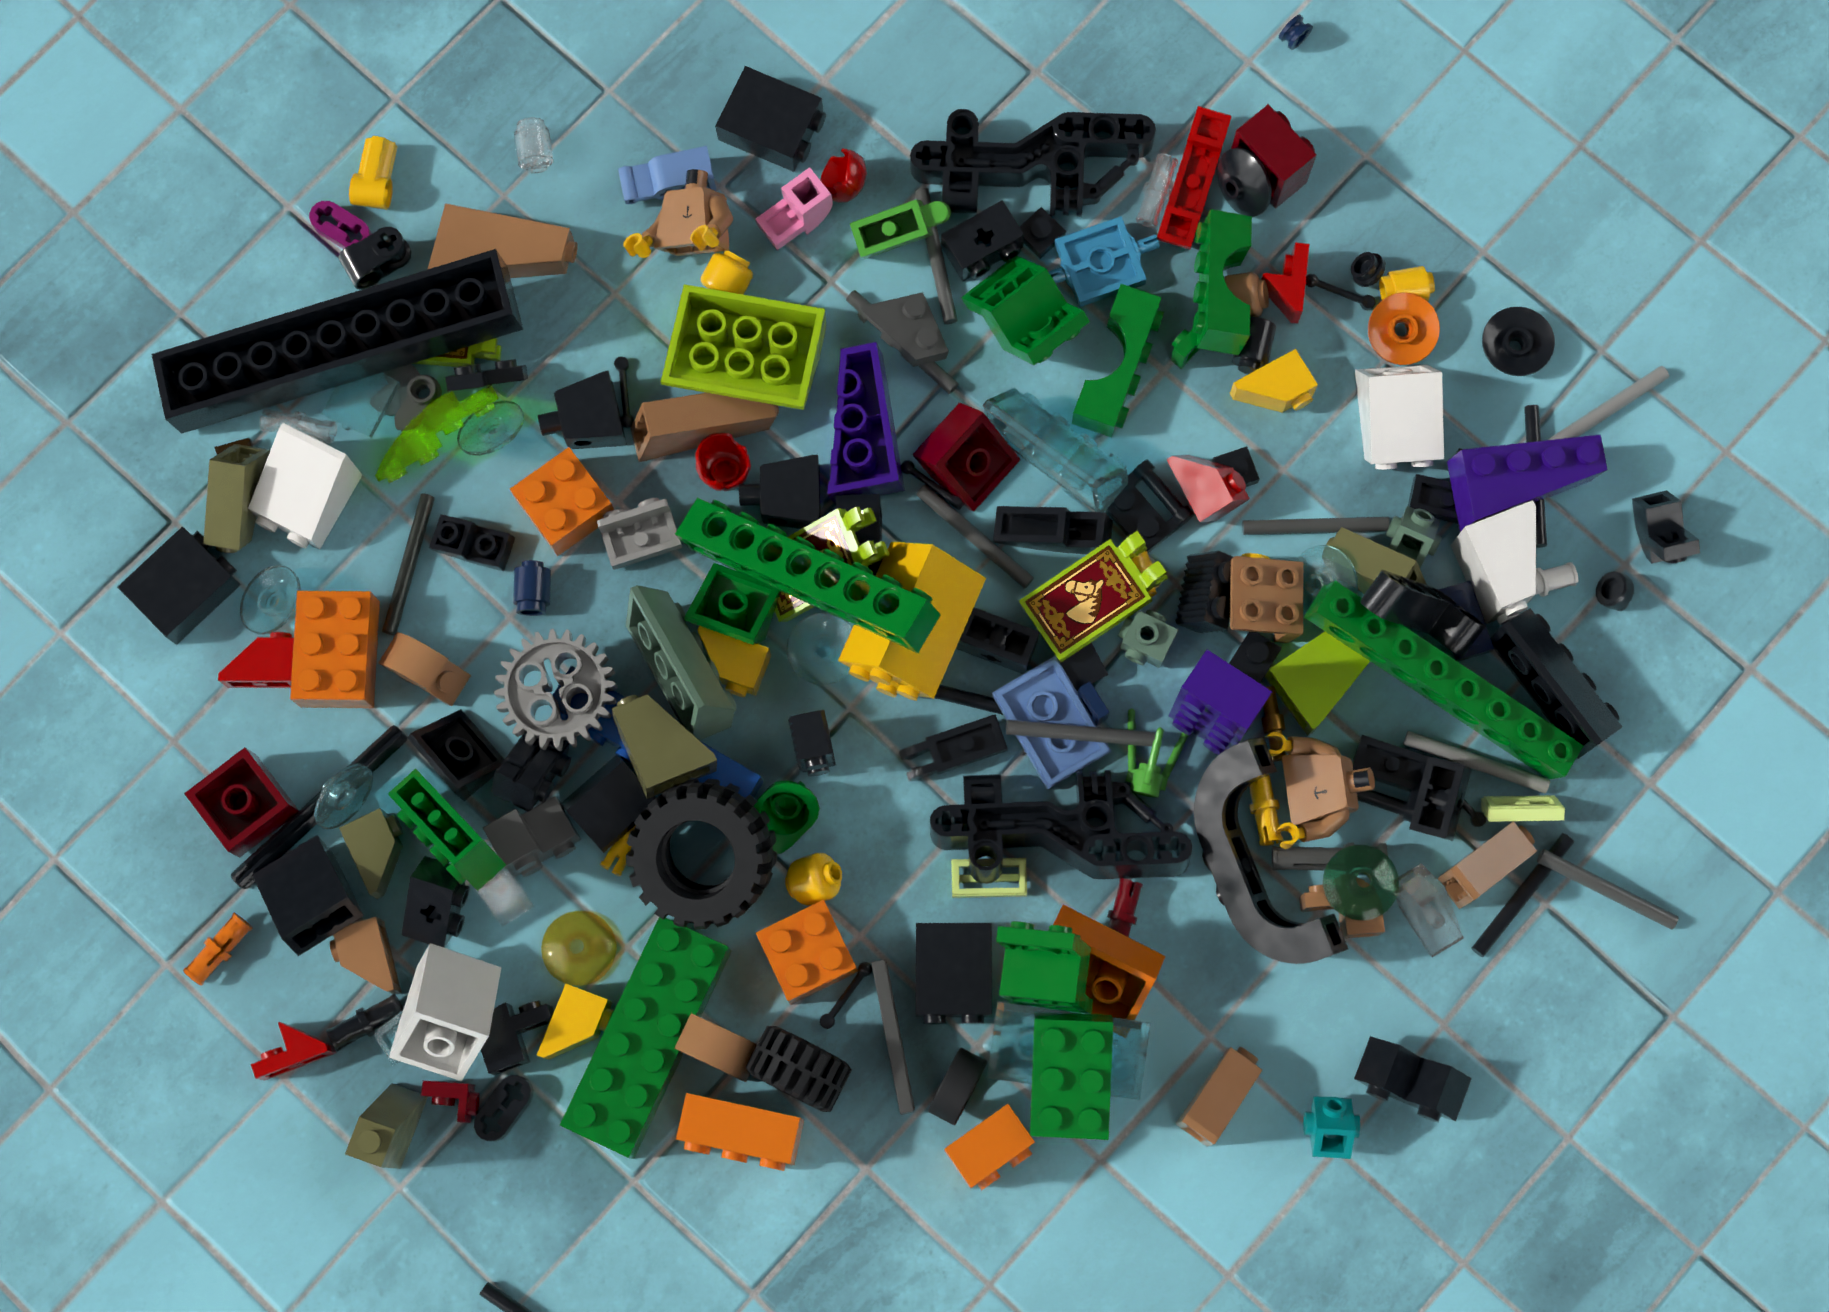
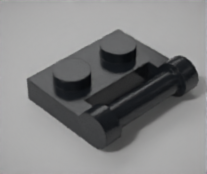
M1146 459L1129 475L1098 499V503L1127 537L1138 531L1146 542L1147 550L1145 551L1149 553L1187 523L1195 513L1188 505L1183 506L1153 471L1155 469L1154 465ZM1142 480L1173 515L1169 521L1165 522L1135 487Z
M1362 735L1352 761L1353 770L1370 767L1376 781L1409 791L1410 793L1407 801L1374 790L1357 792L1358 801L1402 815L1401 819L1411 822L1428 756Z

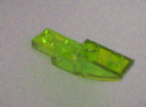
M492 385L486 386L461 401L458 400L453 391H448L417 413L395 437L383 455L375 472L378 482L386 478L388 483H391L406 475L408 472L405 467L418 461L422 466L439 456L437 450L443 447L436 433L443 431L445 435H448L464 426L461 419L472 413L478 418L495 409L496 407L493 402L498 400L499 397Z

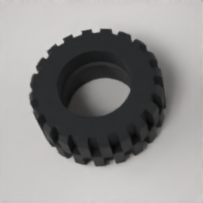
M710 778L705 782H699L698 779L687 780L680 786L675 785L667 789L654 799L634 822L636 827L630 832L627 844L631 846V850L626 854V865L629 867L633 866L634 869L629 878L633 887L641 886L643 893L639 896L645 906L652 902L658 908L654 914L664 920L667 915L675 918L674 925L685 928L688 923H694L695 930L707 929L711 924L720 927L728 924L732 918H739L746 913L769 884L773 875L771 871L777 859V852L773 851V845L777 842L775 832L773 830L769 831L766 824L770 819L766 812L762 811L759 813L754 807L758 801L750 794L746 798L738 794L740 787L731 783L724 787L720 785V780ZM687 821H703L717 827L726 835L735 855V867L727 880L718 885H701L687 879L677 869L670 853V838L678 826Z

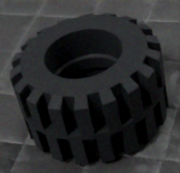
M777 1026L766 1027L746 1066V1069L752 1076L822 1112L832 1111L852 1071L850 1066L842 1059Z

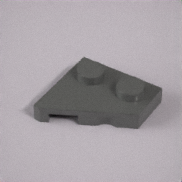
M923 292L859 308L857 314L859 319L863 323L868 320L882 332L880 338L890 347L896 348L901 356L913 367L947 358L949 350Z

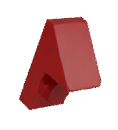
M1295 242L1291 255L1285 254L1282 275L1263 273L1261 280H1266L1269 298L1290 323L1298 324L1303 312L1310 244Z
M278 1022L287 1051H283L282 1047L266 1051L260 1055L261 1061L251 1064L255 1079L266 1081L336 1054V1050L333 1045L289 1024Z

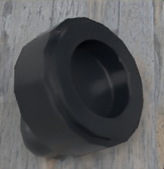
M1616 571L1608 572L1602 576L1596 587L1598 602L1607 608L1617 611L1625 610L1634 594L1632 580L1628 576Z

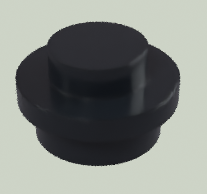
M1364 252L1357 256L1351 265V274L1353 275L1354 282L1361 287H1369L1377 283L1385 271V260L1379 254Z

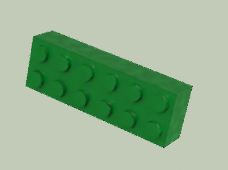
M660 917L658 918L562 1118L560 1126L627 1158H635L684 1054L674 1048L690 1014L701 1018L732 952L728 946L687 927L676 926L674 921L668 918L664 920Z

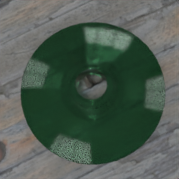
M1352 845L1338 851L1327 863L1323 874V890L1329 904L1339 914L1358 921L1371 920L1384 914L1395 902L1399 891V877L1393 862L1382 851L1368 845ZM1359 874H1364L1369 878L1370 883L1368 887L1363 888L1357 884L1356 879Z

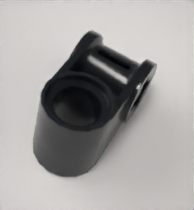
M383 227L363 240L347 246L340 252L338 259L354 287L358 290H363L374 286L382 278L404 267L411 259L412 251L397 229ZM393 245L395 248L390 251L389 247Z

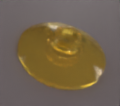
M587 911L568 912L554 920L547 928L541 946L543 962L550 974L557 980L572 986L589 985L605 976L614 963L617 951L616 939L611 927L600 916ZM575 940H581L584 944L583 950L578 954L572 953L570 948Z

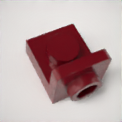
M423 1080L421 1096L432 1097L431 1105L455 1106V1099H459L457 1122L471 1123L472 1115H477L480 1103V1095L478 1092H475L474 1084Z

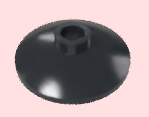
M1236 147L1226 151L1221 156L1217 169L1219 187L1225 200L1241 215L1255 217L1262 214L1268 208L1272 194L1271 182L1265 166L1254 153L1245 148Z
M1509 307L1494 314L1487 322L1482 334V347L1488 361L1499 371L1512 376H1527L1538 372L1548 363L1554 351L1555 338L1550 324L1541 314L1526 307ZM1517 341L1521 345V350L1516 351L1512 349L1509 343Z

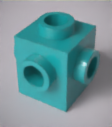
M1313 1096L1311 1112L1305 1111L1303 1118L1304 1135H1310L1312 1157L1351 1159L1354 1139L1359 1138L1361 1126L1360 1115H1354L1352 1099Z

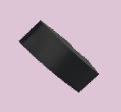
M997 506L993 542L1035 550L1087 555L1111 539L1113 520L1106 512H1070L1066 507Z

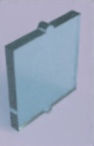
M379 373L337 386L321 414L342 424V428L346 431L353 429L372 438L401 383Z

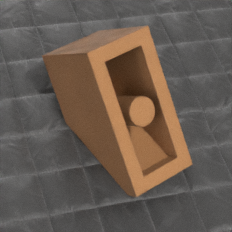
M373 917L355 922L333 935L334 940L330 941V950L335 962L340 961L342 967L391 994L402 993L383 920Z

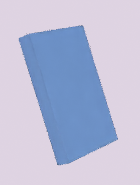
M1056 655L991 693L1006 720L1097 727ZM1015 735L1047 789L1111 752L1108 744L1102 742Z

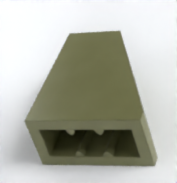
M234 444L209 460L203 544L216 546V550L220 552L235 553L252 541L256 516L248 507L270 450Z
M1343 527L1325 545L1322 557L1329 572L1363 594L1366 593L1381 570L1426 584L1416 560Z
M648 694L639 698L637 695L628 696L620 700L617 706L612 708L613 721L647 799L661 794L675 785L680 786L687 780L698 779L717 771L715 754Z
M391 1083L359 1116L345 1155L378 1167L401 1169L428 1096H421V1093Z

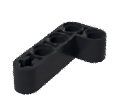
M1386 570L1380 571L1360 600L1363 606L1382 619L1428 633L1447 649L1461 657L1465 656L1485 628V625L1438 589Z

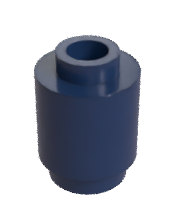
M527 560L522 562V566L514 568L513 604L517 606L516 613L520 615L546 614V607L550 605L551 570L544 567L543 562Z

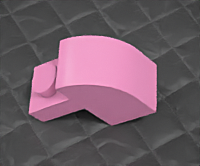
M810 167L781 188L783 199L755 219L758 227L776 250L782 248L802 232L808 235L826 218L832 208L831 193Z

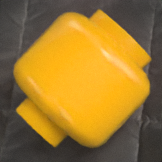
M724 251L723 254L715 253L712 255L701 276V283L709 289L744 295L753 278V272L748 268L750 262L730 251Z
M814 853L796 859L790 864L785 877L786 889L793 899L804 906H810L822 900H831L839 893L842 870L839 864L825 853Z

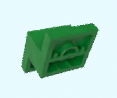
M1015 256L961 297L967 309L983 316L1003 350L1032 365L1047 360L1053 354L1054 349L1063 342L1075 338L1080 333L1081 328L1090 322L1082 309L1066 302L1047 268L1019 256Z
M1018 921L1011 922L1010 927L998 926L996 942L1005 948L999 995L1019 1008L1091 1014L1093 999L1085 994L1091 947L1080 939V935L1072 933V928L1066 926L1049 925L1048 931L1034 930L1033 924Z

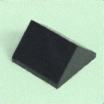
M462 709L410 733L407 737L451 790L463 801H466L493 778L494 773L504 761V758Z
M615 755L567 797L561 805L600 850L605 853L635 826L634 822L639 814L656 798L655 796L646 798L638 777L621 758Z

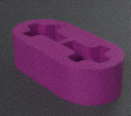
M320 201L309 212V219L314 229L321 236L342 249L359 242L357 239L351 242L345 232L346 229L354 234L360 231L363 237L361 240L372 234L368 225L363 220L331 201ZM331 214L338 224L335 226L328 221L322 223L320 217Z

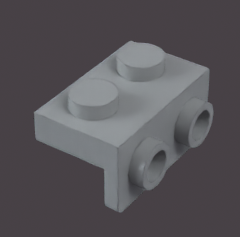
M649 498L640 502L637 508L628 511L615 509L605 513L603 519L597 520L613 570L683 548L680 539L675 535L677 528L667 499Z

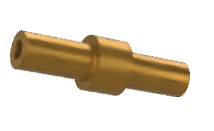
M1269 686L1266 688L1271 690L1272 693L1263 706L1265 717L1261 718L1263 732L1265 734L1278 732L1283 735L1282 731L1286 730L1284 716L1279 714L1275 687ZM1268 738L1270 749L1278 750V741L1275 738ZM1286 751L1276 756H1271L1273 762L1282 761V756L1286 755Z

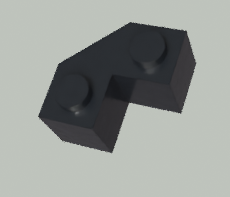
M1371 1036L1354 1077L1355 1080L1368 1087L1366 1090L1367 1094L1384 1101H1388L1389 1097L1417 1108L1419 1116L1438 1123L1441 1117L1453 1121L1457 1120L1472 1079L1452 1066L1422 1058L1401 1045Z

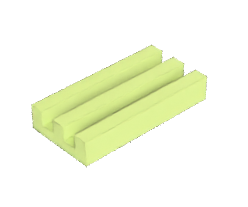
M1555 795L1484 796V798H1481V811L1484 812L1489 822L1564 820L1565 807Z
M1003 858V867H1019V874H1001L994 881L1019 882V888L960 889L959 883H979L971 875H959V868H969V859H951L952 898L1027 897L1026 858ZM978 859L977 863L987 867L994 864L995 860Z

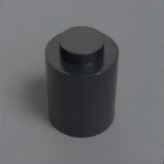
M1250 317V337L1240 354L1233 355L1232 362L1238 366L1239 371L1250 374L1269 363L1276 332V325L1273 322L1264 318Z

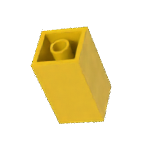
M890 542L888 547L890 555L883 558L876 577L882 578L883 575H888L903 585V589L910 592L913 588L922 590L932 597L931 604L941 616L919 653L853 625L838 661L850 668L848 672L850 675L866 682L872 680L877 683L876 690L890 697H896L897 694H900L914 701H917L918 697L934 699L986 578L933 544ZM898 606L895 607V608L891 611V613H893V612L898 608Z

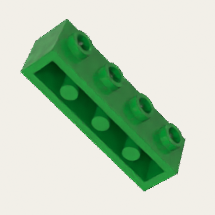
M416 768L388 793L402 809L396 815L411 830L417 826L413 833L427 848L434 844L429 851L444 867L449 862L451 863L446 867V870L461 885L467 880L479 891L506 866L504 861Z

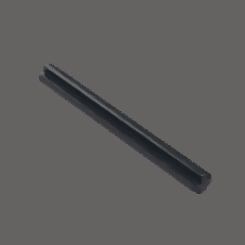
M395 725L387 729L231 873L233 881L240 888L247 889L255 882L252 876L254 873L279 859L395 753L407 741V736Z

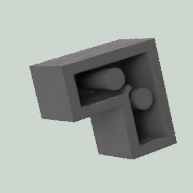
M556 796L534 807L529 812L521 814L515 809L483 827L496 854L506 864L504 868L516 877L520 874L523 877H527L536 873L543 867L541 862L554 855L556 859L566 856L576 849L574 844L581 840Z

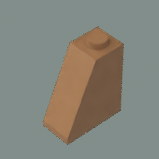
M1513 821L1436 880L1460 909L1477 899L1537 852L1533 846L1535 841L1525 827L1522 825L1518 827Z
M1232 1047L1227 1049L1175 1124L1206 1147L1214 1145L1262 1072V1069L1255 1065L1258 1059L1242 1047H1239L1237 1051Z

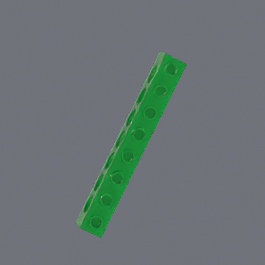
M697 498L677 529L675 535L690 550L916 653H919L941 616L931 604L932 597L922 590L913 588L910 592L903 589V585L888 575L878 578L873 575L869 568L861 563L853 562L852 566L844 563V559L829 549H825L823 553L817 551L815 546L804 538L796 536L792 540L780 528L772 524H768L765 528L759 525V522L745 512H740L739 515L731 513L732 510L728 506L714 499L709 503ZM898 606V608L893 613H891V611Z
M1337 581L1322 586L1304 618L1547 779L1566 777L1584 745L1405 626L1387 621L1372 613L1361 604L1360 596Z

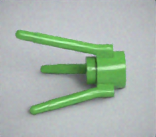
M1133 708L1128 710V730H1136L1135 710ZM1159 727L1156 730L1148 764L1140 763L1138 769H1136V745H1128V771L1125 782L1131 783V791L1138 795L1158 798L1160 790H1166L1168 778L1189 735L1182 732L1161 775V767L1156 766L1164 734L1163 728Z

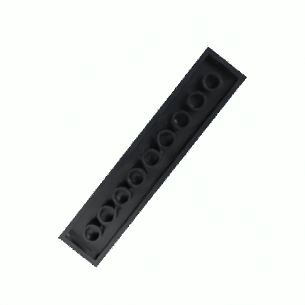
M493 249L151 355L165 420L180 433H186L524 329L508 267L498 251Z

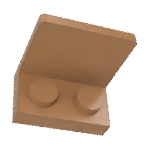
M1241 556L1233 557L1231 559L1230 628L1239 631L1274 633V642L1289 643L1303 635V562Z

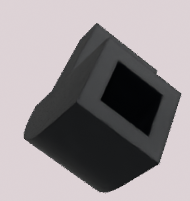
M1667 490L1632 498L1637 535L1642 550L1651 564L1661 561L1678 563L1685 561L1687 556L1700 553L1699 539L1684 529L1681 500Z
M540 1000L520 1006L518 1008L520 1013L515 1015L512 1005L506 1002L494 1009L490 1034L481 1049L489 1074L497 1075L530 1063L522 1033L549 1024L554 1013L552 1006L548 1004L541 1005Z

